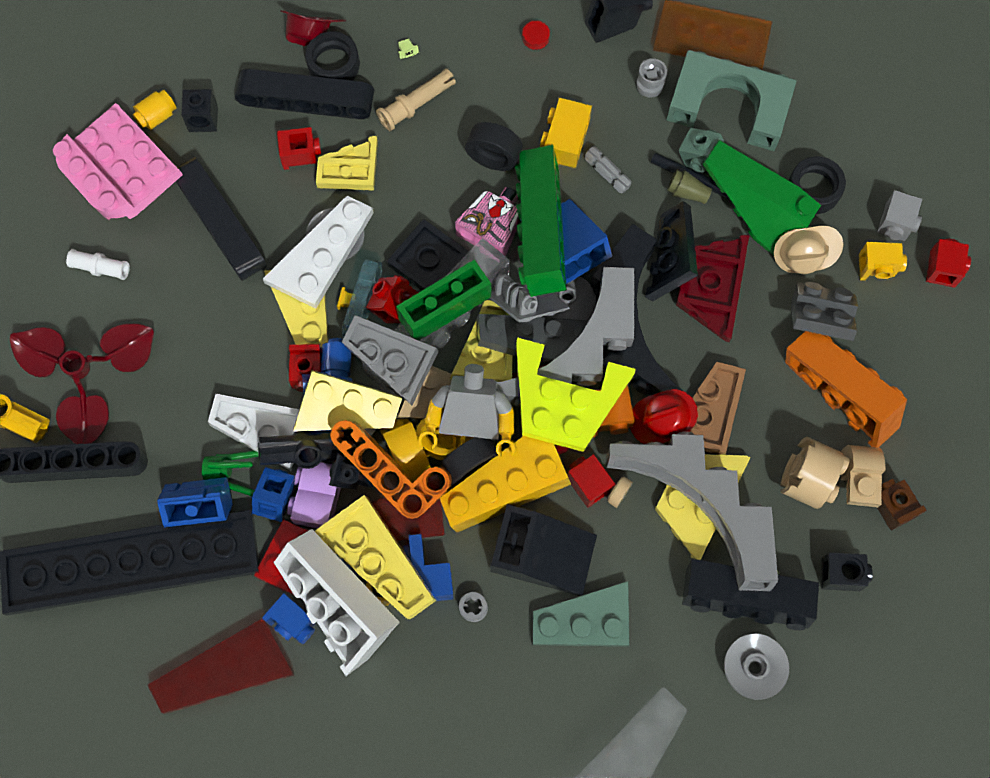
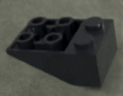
M507 504L491 562V572L583 596L597 535L544 514Z

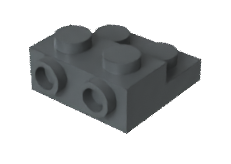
M797 282L791 301L793 329L854 341L857 333L855 315L858 303L856 294L844 288H836L834 290L824 288L815 282H806L805 284Z

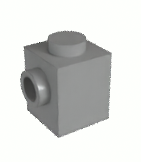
M894 190L885 204L877 232L884 234L892 240L905 241L910 233H916L920 226L922 216H919L918 213L923 199Z

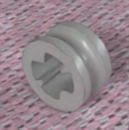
M469 592L460 599L459 611L467 621L478 622L486 616L488 604L480 593ZM472 599L474 602L480 600L482 602V606H479V610H481L479 614L475 615L473 612L467 614L465 612V608H468L466 604L468 600Z

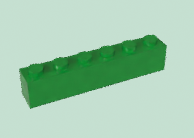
M548 145L523 150L519 154L520 163L515 165L517 178L520 183L516 184L518 199L521 201V203L517 204V213L519 220L522 221V224H517L520 242H522V245H518L519 259L523 263V267H519L520 282L522 286L527 285L531 297L566 291L560 172L554 146Z

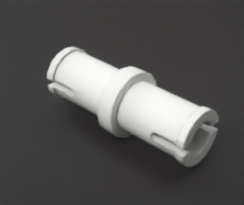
M71 249L66 259L68 267L90 271L94 276H101L103 274L125 280L130 269L127 261L107 258L104 254L97 252L89 254Z

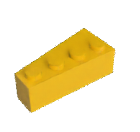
M523 436L515 442L517 450L513 456H511L512 448L509 446L502 451L501 457L497 455L440 497L450 527L458 533L505 513L507 504L519 507L571 485L555 445Z

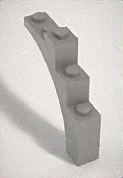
M603 267L599 298L594 313L583 332L565 352L548 365L538 369L537 375L572 384V381H577L578 385L584 386L595 385L596 381H601L603 376V346H608L609 350L621 351L631 347L634 341V268ZM514 378L497 382L498 390L505 393L510 403H515V407L520 408L519 379Z
M679 432L672 434L668 445L660 442H650L646 445L632 444L629 441H619L609 445L606 456L607 468L634 471L656 478L689 498L713 522L726 543L733 561L738 590L771 591L778 582L772 507H762L758 503H747L740 506L737 470H727L725 467L705 469L703 435H694L692 432Z

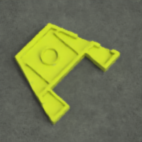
M517 338V373L519 379L522 436L584 452L606 416L633 378L636 369L608 362L601 391L592 390L537 375L545 345Z

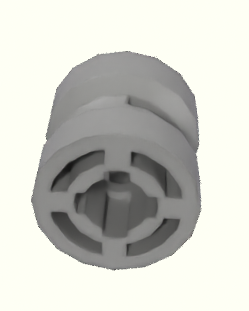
M655 58L647 59L640 65L636 88L641 95L649 98L656 97L662 92L667 75V67L661 60Z

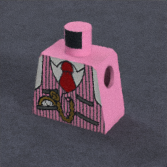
M505 187L499 197L489 191L483 192L455 222L456 235L503 261L517 231V224L520 223L517 207L514 206L518 200L517 192L510 187Z

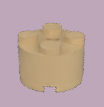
M805 437L797 445L802 450L798 455L792 454L785 467L780 485L786 488L780 491L786 496L818 509L826 501L833 503L839 492V486L836 484L840 475H843L848 468L850 459L844 456L843 452L812 438Z

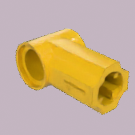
M0 394V408L8 406L6 413L0 416V428H6L36 444L39 440L43 439L48 431L50 420L11 401L6 395Z

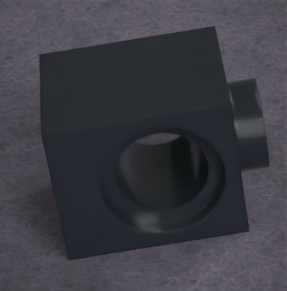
M212 89L183 90L181 115L189 132H217L218 105Z
M829 552L821 558L822 589L861 591L868 587V583L872 581L873 571L871 564H868L867 554ZM842 565L849 566L853 570V580L847 579L843 575Z

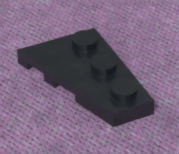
M684 201L661 214L655 245L659 250L657 260L651 264L650 273L654 276L652 286L647 287L645 297L651 301H655L698 276L691 206Z

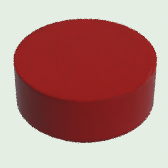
M531 21L524 26L522 40L526 47L539 50L544 48L549 42L550 30L545 23Z

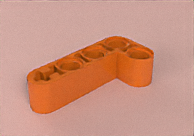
M339 421L331 430V440L334 445L407 518H418L424 514L451 486V474L446 468L441 466L427 469L414 481L371 435L355 421ZM352 428L351 437L356 442H362L364 439L365 443L357 447L351 440L343 441L344 433L342 429ZM368 448L374 450L377 454V461L373 466H367L362 460V454ZM389 471L395 472L399 477V485L395 489L388 488L384 483V476ZM439 472L443 475L445 484L442 489L436 490L429 485L428 479L431 473ZM411 494L417 495L422 501L421 509L417 512L409 510L406 506V499Z

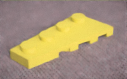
M363 495L314 531L332 551L347 562L356 573L371 584L380 595L407 619L411 620L436 601L367 496Z

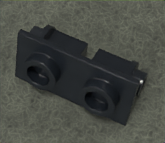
M338 454L337 459L330 468V486L354 490L358 489V485L365 487L374 486L346 456Z

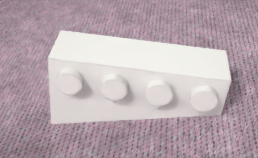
M313 529L288 542L274 561L275 566L295 597L302 598L308 611L306 614L312 624L317 622L326 635L327 639L324 643L329 651L333 652L335 650L343 662L340 668L345 676L366 662L399 624V621Z

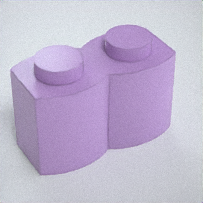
M320 462L319 465L310 469L298 467L295 476V485L299 486L296 497L291 496L287 509V514L291 515L293 524L318 529L335 516L341 487L329 485L332 464Z

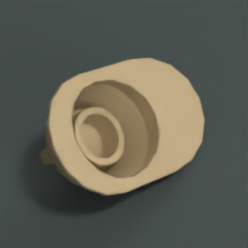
M823 225L787 231L775 244V262L788 273L809 274L828 268L838 260L842 253V236L835 228Z

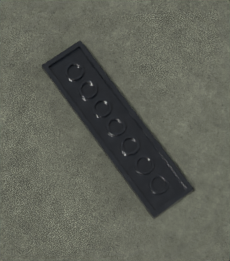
M252 510L229 513L225 521L164 527L162 524L0 551L2 614L8 616L254 575L259 572L254 514Z

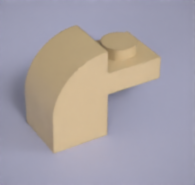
M846 445L841 452L850 459L845 473L840 478V480L847 481L846 504L879 507L882 496V473L885 472V458L882 449Z

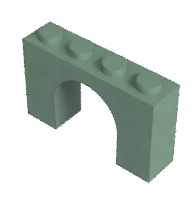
M688 50L666 121L693 128L700 104L707 94L720 88L735 89L750 99L755 110V118L747 144L775 151L782 134L797 80L782 74L776 75L762 71L757 67L737 64L729 59L712 57L704 52Z

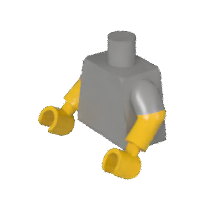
M467 365L464 376H453L451 384L442 386L430 400L424 422L427 426L426 431L422 432L419 436L418 442L420 446L423 436L429 434L434 438L432 449L435 448L437 445L435 430L439 428V434L498 440L499 435H502V440L496 445L498 456H502L501 446L503 443L510 444L512 448L511 456L516 453V444L511 440V435L514 434V409L505 393L498 390L497 381L483 378L484 368L481 365Z

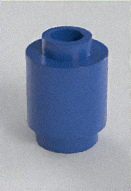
M331 338L327 343L322 344L321 373L339 377H349L351 375V351L342 343L343 339Z

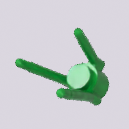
M247 451L205 456L202 462V477L204 480L230 478L232 468H250L253 466L251 461L231 460L258 457V452ZM228 482L230 490L253 496L255 490Z

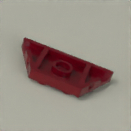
M741 235L739 239L723 242V240L712 242L707 246H695L698 276L679 286L676 306L726 342H730L732 339L749 235Z

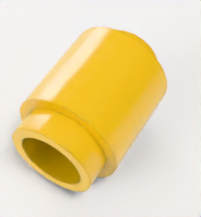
M161 90L159 93L155 91L133 106L135 113L132 116L142 129L147 127L149 130H152L173 115L172 112L177 107L165 90Z

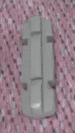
M591 147L585 153V160L591 166L595 165L594 169L610 184L614 183L613 187L619 193H624L628 190L632 181L625 174L621 175V170L606 156L602 157L603 153L597 147Z

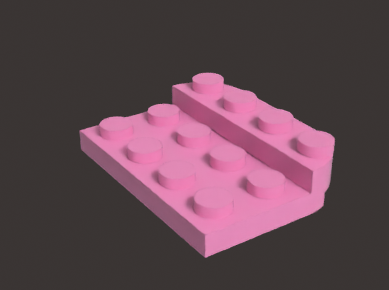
M117 103L110 107L74 140L67 134L53 148L59 169L85 199L108 220L125 216L129 219L135 217L183 175Z

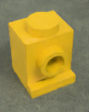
M866 242L859 253L860 280L866 281L869 275L875 276L878 279L895 277L898 272H904L907 267V256L903 254L902 243Z

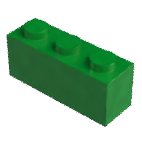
M474 259L397 305L399 321L411 338L420 341L491 298V282Z

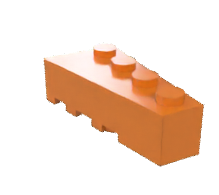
M805 331L786 348L785 363L812 390H817L818 388L822 390V396L826 403L833 410L840 408L850 420L847 424L856 432L861 428L871 438L868 442L871 447L879 448L900 428L907 403L904 394L897 387L889 386L880 379L875 370L863 366L850 351L837 346L830 336Z

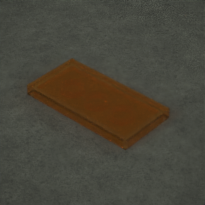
M665 0L654 51L686 57L688 50L699 51L712 57L729 59L734 63L748 67H757L762 70L772 21Z

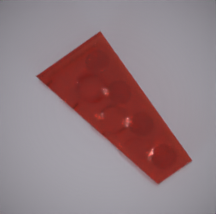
M260 619L149 683L148 687L161 713L167 714L204 703L214 698L231 695L244 689L261 686L274 680L294 676V673L265 620Z

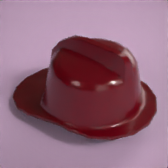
M280 10V12L286 13V40L302 46H308L312 39L321 33L327 32L331 22H346L345 19L300 16Z

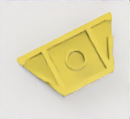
M705 454V469L725 467L727 470H737L739 482L750 457L744 455ZM667 485L655 510L662 520L671 527V531L678 541L681 540L691 553V558L701 560L716 527L694 502L677 489Z

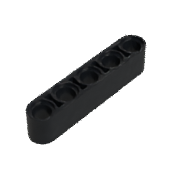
M243 69L239 74L235 100L249 107L352 119H368L371 115L375 89L370 84L360 81Z
M193 157L177 166L183 175L175 182L240 280L243 281L267 267L261 253L197 158Z
M128 441L0 449V479L6 483L136 476L144 472L148 464L145 453L136 444ZM136 453L134 462L127 465L124 464L125 458L129 454ZM100 455H105L103 463L99 466H94L95 459ZM69 457H74L73 463L69 467L63 468L64 461ZM42 458L40 467L32 470L33 463ZM11 460L10 467L1 472L2 465Z

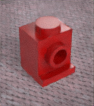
M311 127L277 131L279 156L284 170H290L289 167L317 163L316 155L322 154L319 137L314 138Z
M320 344L289 345V383L292 389L303 392L302 374H310L311 370L320 372ZM300 366H309L306 370L299 369Z

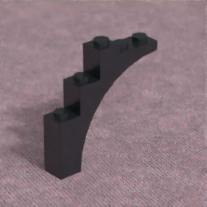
M632 224L611 251L612 257L601 264L592 276L591 281L593 292L599 297L603 267L634 268V341L632 346L627 347L625 350H611L603 360L602 380L604 379L607 364L611 362L636 369L630 382L633 383V387L638 392L644 395H654L672 389L683 391L670 380L656 363L645 343L639 324L637 308L639 279L644 266L654 251L657 239Z

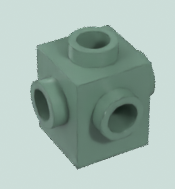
M690 127L679 149L685 166L700 173L708 172L703 162L717 141L720 140L725 143L722 134L714 130L705 131Z

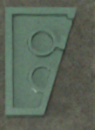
M628 581L533 611V645L628 647Z

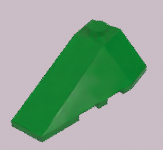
M720 140L716 142L703 162L704 167L720 191L726 193L734 204V212L738 217L742 216L750 228L748 232L753 240L773 256L774 247L778 239L787 231L807 228L821 206L799 186Z

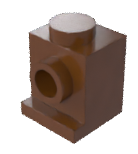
M893 478L882 484L881 505L877 509L891 531L927 511L924 505H920L905 479L896 483ZM896 495L902 504H899L896 501Z

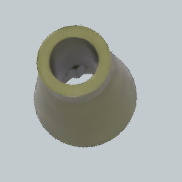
M676 170L669 182L667 191L673 193L672 196L706 204L712 188L703 184L686 170L683 172Z

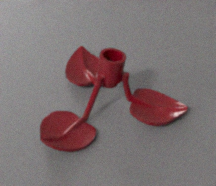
M123 324L109 329L100 340V347L107 354L105 356L87 355L84 357L78 351L65 352L66 346L62 336L57 331L44 327L10 334V344L17 362L30 375L48 377L54 372L56 364H58L61 370L74 380L80 393V398L71 396L63 400L57 408L56 421L62 433L74 444L93 443L100 437L109 420V409L105 400L98 395L86 397L85 389L81 383V379L86 377L90 371V363L106 362L111 359L113 367L118 371L134 372L139 370L147 363L150 357L154 330L141 324Z

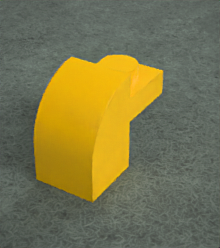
M396 419L393 428H379L391 457L414 481L424 471L431 468L423 446L419 445L416 430L409 419Z

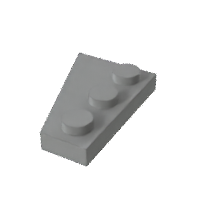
M356 315L342 340L345 347L411 406L438 354L436 347Z

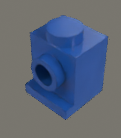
M265 467L252 496V513L282 522L285 510L294 491L295 476L288 474L284 470H273Z
M284 593L262 617L270 626L277 622L278 624L274 629L287 641L293 636L298 642L304 644L315 631L313 626L316 623L312 624L306 612Z

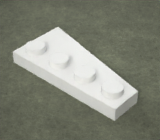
M346 196L263 278L264 283L316 309L373 215V208Z

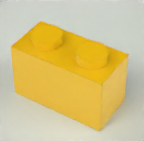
M559 98L557 107H551L547 124L551 125L549 132H543L540 147L553 145L558 164L576 168L590 122L591 105Z

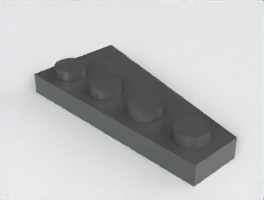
M478 314L476 319L478 346L516 356L517 338L544 344L540 363L543 364L544 361L552 362L572 345L583 332L589 320L538 317L531 319L529 322H518L510 315Z

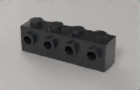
M692 559L686 569L682 605L691 606L690 608L696 612H709L712 610L722 612V615L728 618H741L743 616L754 618V621L760 624H773L775 622L786 624V627L792 630H805L817 619L819 582L778 575V582L771 591L738 590L734 566Z

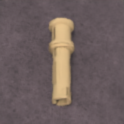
M444 69L408 95H398L393 103L384 109L381 107L376 110L379 121L389 132L394 130L396 124L405 118H412L417 108L450 86L455 85V78L449 79L453 77V74L448 69Z

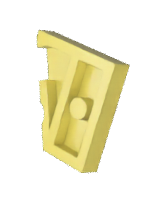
M377 136L368 137V142L353 147L351 144L341 148L338 152H330L318 157L317 188L374 190L378 148Z

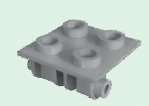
M500 274L495 279V291L491 292L490 299L518 322H529L534 318L552 316L558 312L569 310V306L552 293L531 297L527 285L522 286L518 282H514L508 274Z

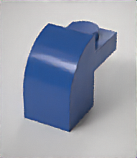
M409 535V545H404V552L436 601L453 600L450 563L425 565L422 535Z

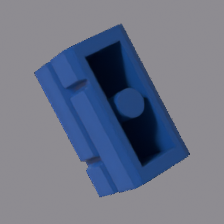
M226 477L183 482L181 485L179 483L165 484L162 493H160L157 499L164 527L225 521L233 505Z

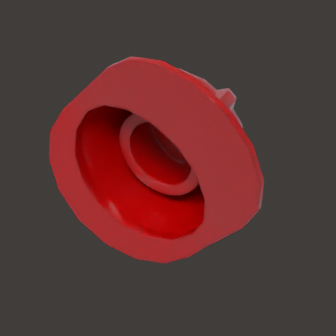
M672 389L659 392L636 403L632 409L634 424L630 429L634 437L643 444L670 441L672 434L690 432L693 429L698 418L697 405L694 399L684 391Z

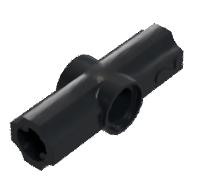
M295 431L293 435L259 437L258 439L259 465L296 463L301 468L310 469L319 465L321 461L336 460L338 454L345 456L332 442L331 433L317 434L315 431ZM343 432L342 440H351L355 444V440L351 437L352 432Z

